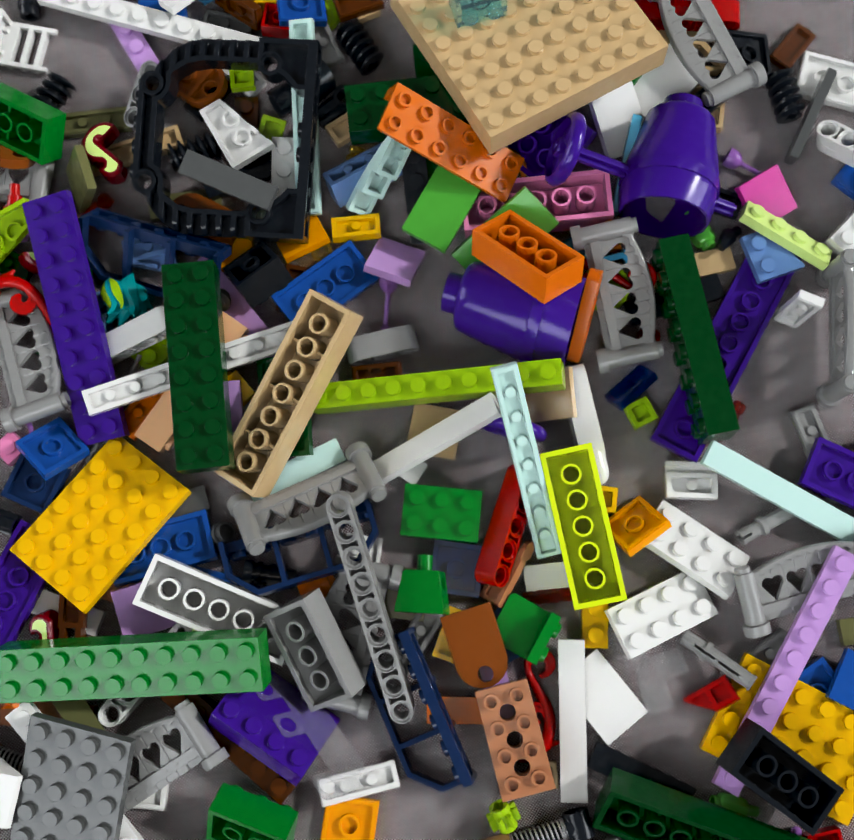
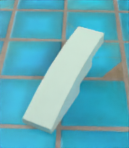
M387 136L358 180L345 206L347 210L360 215L371 214L377 200H383L391 181H397L411 149Z

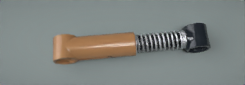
M580 806L563 812L562 818H559V820L555 819V823L551 821L550 824L546 822V826L544 824H541V827L537 825L536 829L535 827H532V830L528 828L527 831L523 829V833L521 831L518 834L514 832L513 836L512 834H497L481 840H588L595 836V831L592 827L593 824L587 806Z

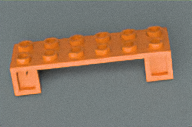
M399 82L387 90L384 99L388 101V104L377 126L378 131L501 202L508 200L525 158L507 147L490 155L469 124Z

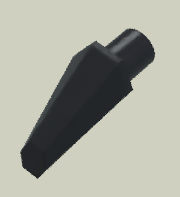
M735 226L732 229H723L717 244L718 249L724 251L736 241V237L742 234V229L739 226Z

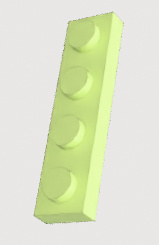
M748 200L743 206L738 221L822 271L829 266L832 250L826 244L817 242L804 231L797 230L787 224L784 219L767 212L761 205L754 204Z

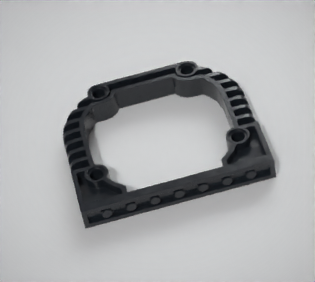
M259 38V41L191 40L180 47L174 48L164 60L161 59L155 71L151 70L143 73L139 81V90L135 94L137 115L133 119L136 131L135 139L132 140L131 145L134 156L133 163L130 165V176L134 189L146 197L150 208L165 225L177 232L192 236L308 244L323 49L318 40ZM277 64L275 70L268 71L270 65ZM207 69L260 71L268 82L276 84L284 80L300 97H304L302 122L298 124V137L301 138L300 147L296 149V161L299 162L297 189L287 188L274 200L270 212L266 211L265 217L261 220H257V213L263 209L249 204L245 211L197 209L178 205L170 198V179L161 170L165 109L171 106L177 99L179 82L195 71ZM159 83V87L152 91L154 84ZM151 179L152 183L150 187L145 189L144 185L146 181Z

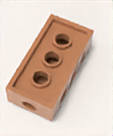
M524 677L488 688L474 690L502 802L556 789L527 678ZM505 704L514 706L515 711L510 718H503L500 715V709ZM513 731L521 734V741L516 745H511L507 742L508 734ZM519 759H525L529 763L528 768L523 772H518L514 769V764Z

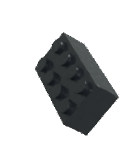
M748 718L744 720L715 762L812 836H814L844 791L842 787L770 732Z

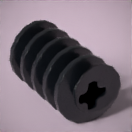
M348 22L338 29L336 39L345 49L346 54L350 56L351 61L355 64L361 75L367 76L377 69L384 58V54L378 52V45L374 44L373 38L368 37L369 32L363 30L364 25L361 22L355 24Z
M793 68L780 69L767 75L765 87L768 90V97L771 98L770 103L774 107L773 112L777 116L776 121L778 124L796 121L802 116L800 111L806 107L805 103H798L803 99V96L801 94L794 95L800 90V87L797 85L792 86L797 82L796 77H790L794 73Z
M49 72L48 77L50 80L43 79L42 81L44 88L37 87L38 95L31 94L30 96L58 109L57 103L63 106L66 105L62 99L63 96L72 98L68 90H77L61 75Z
M206 131L204 132V140H201L196 134L194 143L187 137L185 138V146L179 140L176 141L175 149L170 143L167 144L168 156L175 173L176 166L180 167L187 149L210 159H213V155L218 160L222 159L214 136L211 137Z

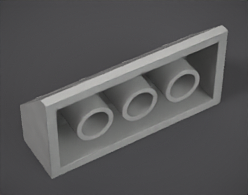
M320 588L301 595L263 616L310 712L352 698L367 684Z

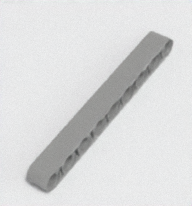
M336 491L326 501V512L389 715L395 723L406 724L412 719L415 707L411 687L353 499L346 491ZM333 499H343L346 503L345 510L340 511L334 508ZM341 525H351L354 529V534L351 536L344 535L341 531ZM350 550H358L362 555V560L353 561L350 559L348 552ZM366 576L370 581V585L360 586L356 581V577ZM372 601L377 605L378 610L370 612L365 608L364 603ZM380 627L384 629L386 634L382 637L375 636L372 629ZM390 653L393 660L385 662L380 658V654ZM396 678L401 682V685L393 687L388 683V680ZM405 704L409 710L401 712L395 706Z

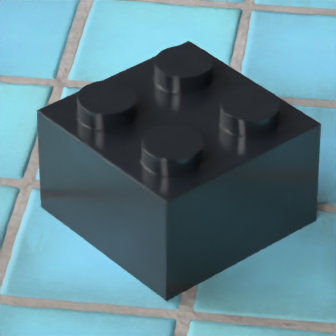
M264 241L258 242L222 268L252 308L265 303L269 296L276 291L284 289L293 280L279 257Z

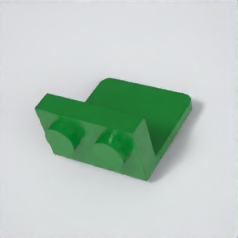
M516 593L509 595L496 619L506 649L534 665H537L538 661H544L550 649L546 647L550 638L555 639L562 627V624L559 623L560 616L544 610Z

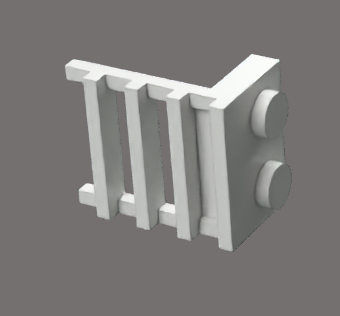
M0 8V66H5L11 70L13 68L20 69L22 72L27 70L33 71L39 75L40 73L47 74V67H42L49 39L51 35L58 36L59 31L53 28L13 22L4 9ZM26 30L28 34L20 62H15L23 32ZM37 32L42 33L34 63L31 65L29 61Z

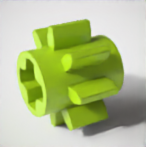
M498 799L489 806L490 813L486 814V817L493 832L499 830L501 834H510L518 827L517 820L521 819V815L514 801L508 803Z

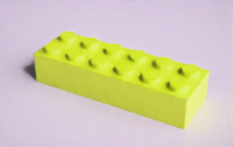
M592 443L541 453L540 459L574 610L628 600Z

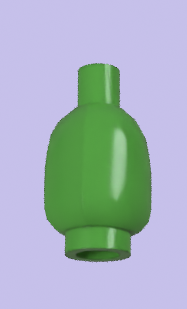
M708 225L704 232L690 237L694 246L703 251L711 250L716 246L714 241L716 234L710 225Z
M720 792L717 795H711L709 798L710 803L745 816H759V807L749 805L748 801L741 796L736 797L731 793Z

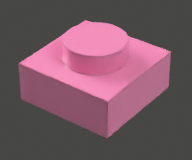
M15 432L7 433L0 439V457L9 466H13L21 454L15 445V441L21 438Z

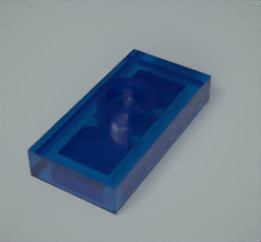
M640 364L606 393L604 398L609 404L623 411L657 381L658 377L655 372Z

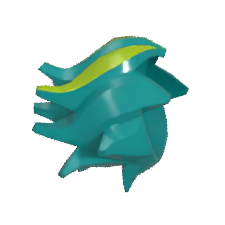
M134 273L127 275L120 281L109 277L101 287V298L108 309V324L119 318L118 325L121 326L127 323L130 318L134 319L148 312L147 309H154L149 302L147 289L135 282Z

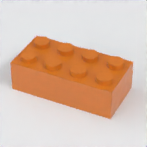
M508 210L472 229V255L543 304L582 282L585 256L512 210Z

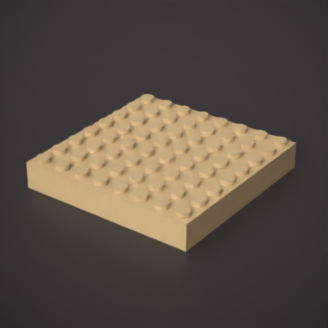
M390 0L392 10L490 155L663 65L669 46L635 0Z

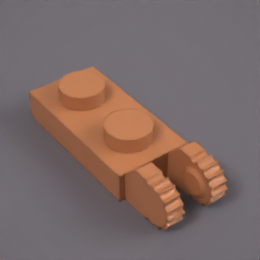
M521 539L507 584L502 588L485 584L479 597L503 608L526 565V561L532 556L535 547L533 542L527 540L522 543L523 540Z

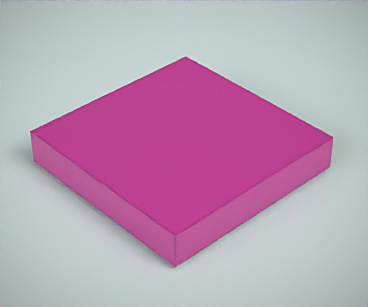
M778 164L772 165L734 188L742 206L749 200L754 204L761 205L767 212L781 218L798 208Z

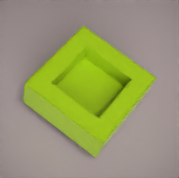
M229 70L232 93L256 90L254 71Z
M263 114L259 132L271 141L272 137H283L287 121Z
M647 396L623 408L634 430L659 418Z

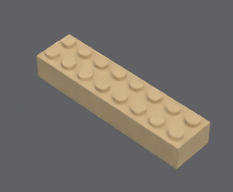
M309 289L233 434L235 469L214 472L252 497L266 498L270 495L364 318L363 316L324 294Z

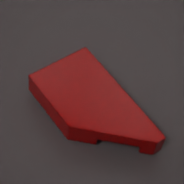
M723 675L686 696L683 700L691 705L720 712L741 700L727 675Z

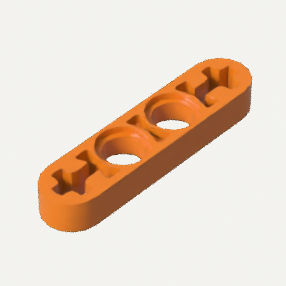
M590 268L567 361L579 364L582 359L603 278V270Z

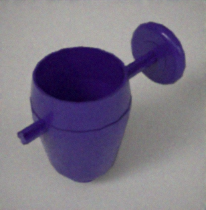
M674 93L667 96L663 103L650 109L625 163L583 148L587 126L584 115L574 111L566 116L553 137L545 163L544 173L546 182L553 187L561 185L570 176L577 162L618 176L619 217H636L638 233L655 238H667L689 233V237H693L704 232L711 221L713 212L732 217L737 209L735 203L719 198L720 180L715 119L703 107L702 100L695 95ZM668 197L675 199V205L664 220L660 222L647 211L645 198Z
M472 262L468 265L463 275L454 272L449 273L442 294L441 311L454 314L453 324L457 331L514 359L520 360L519 362L561 358L565 365L586 278L582 277L581 283L543 304L483 262ZM502 417L481 428L507 437ZM531 422L536 443L543 442L547 437L546 430L542 426Z

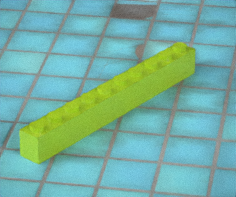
M561 358L517 362L525 394L566 390L564 364ZM498 365L329 382L314 413L320 415L480 399L490 392L496 396L490 368Z

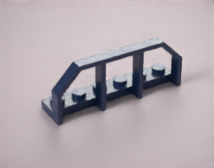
M96 208L78 218L89 267L98 279L106 281L109 277L120 281L132 273L134 238L139 239L142 243L162 245V248L165 249L164 265L174 264L175 249L183 251L188 256H201L207 258V260H214L219 269V278L221 263L232 255V245L201 236L183 234L165 226L101 208ZM89 225L94 226L97 230H109L116 232L118 236L124 237L122 275L108 272L88 246ZM135 280L137 284L147 289L148 294L163 298V287Z
M368 498L356 506L355 509L360 523L370 520L372 531L366 540L368 551H370L379 535V530L372 504ZM330 523L301 535L266 543L263 553L271 551V547H273L282 582L261 589L233 575L230 560L232 559L233 562L241 561L250 554L246 550L243 539L227 544L223 541L218 542L226 578L259 597L345 570L343 563L334 566L325 534V530L331 529L332 531ZM345 524L341 525V529L346 527ZM319 536L328 568L289 580L280 544L281 546H289L296 543V539L303 537L311 539ZM359 553L357 558L353 561L362 560L361 553Z
M414 626L394 636L403 655L406 654L410 662L408 670L412 679H417L418 681L410 685L411 691L419 689L418 693L424 705L428 704L431 711L429 719L433 729L401 742L389 715L385 699L382 697L374 678L375 667L373 660H371L366 680L407 777L440 792L462 784L463 788L474 784L477 772L470 765L455 730L456 723L449 716L435 683L437 679L435 675L432 676L414 634L416 630ZM440 733L443 739L440 741V745L445 756H450L453 763L451 770L455 779L443 783L413 770L404 748Z

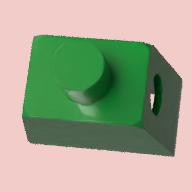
M417 554V570H403L394 612L449 615L445 572L432 570L433 555Z

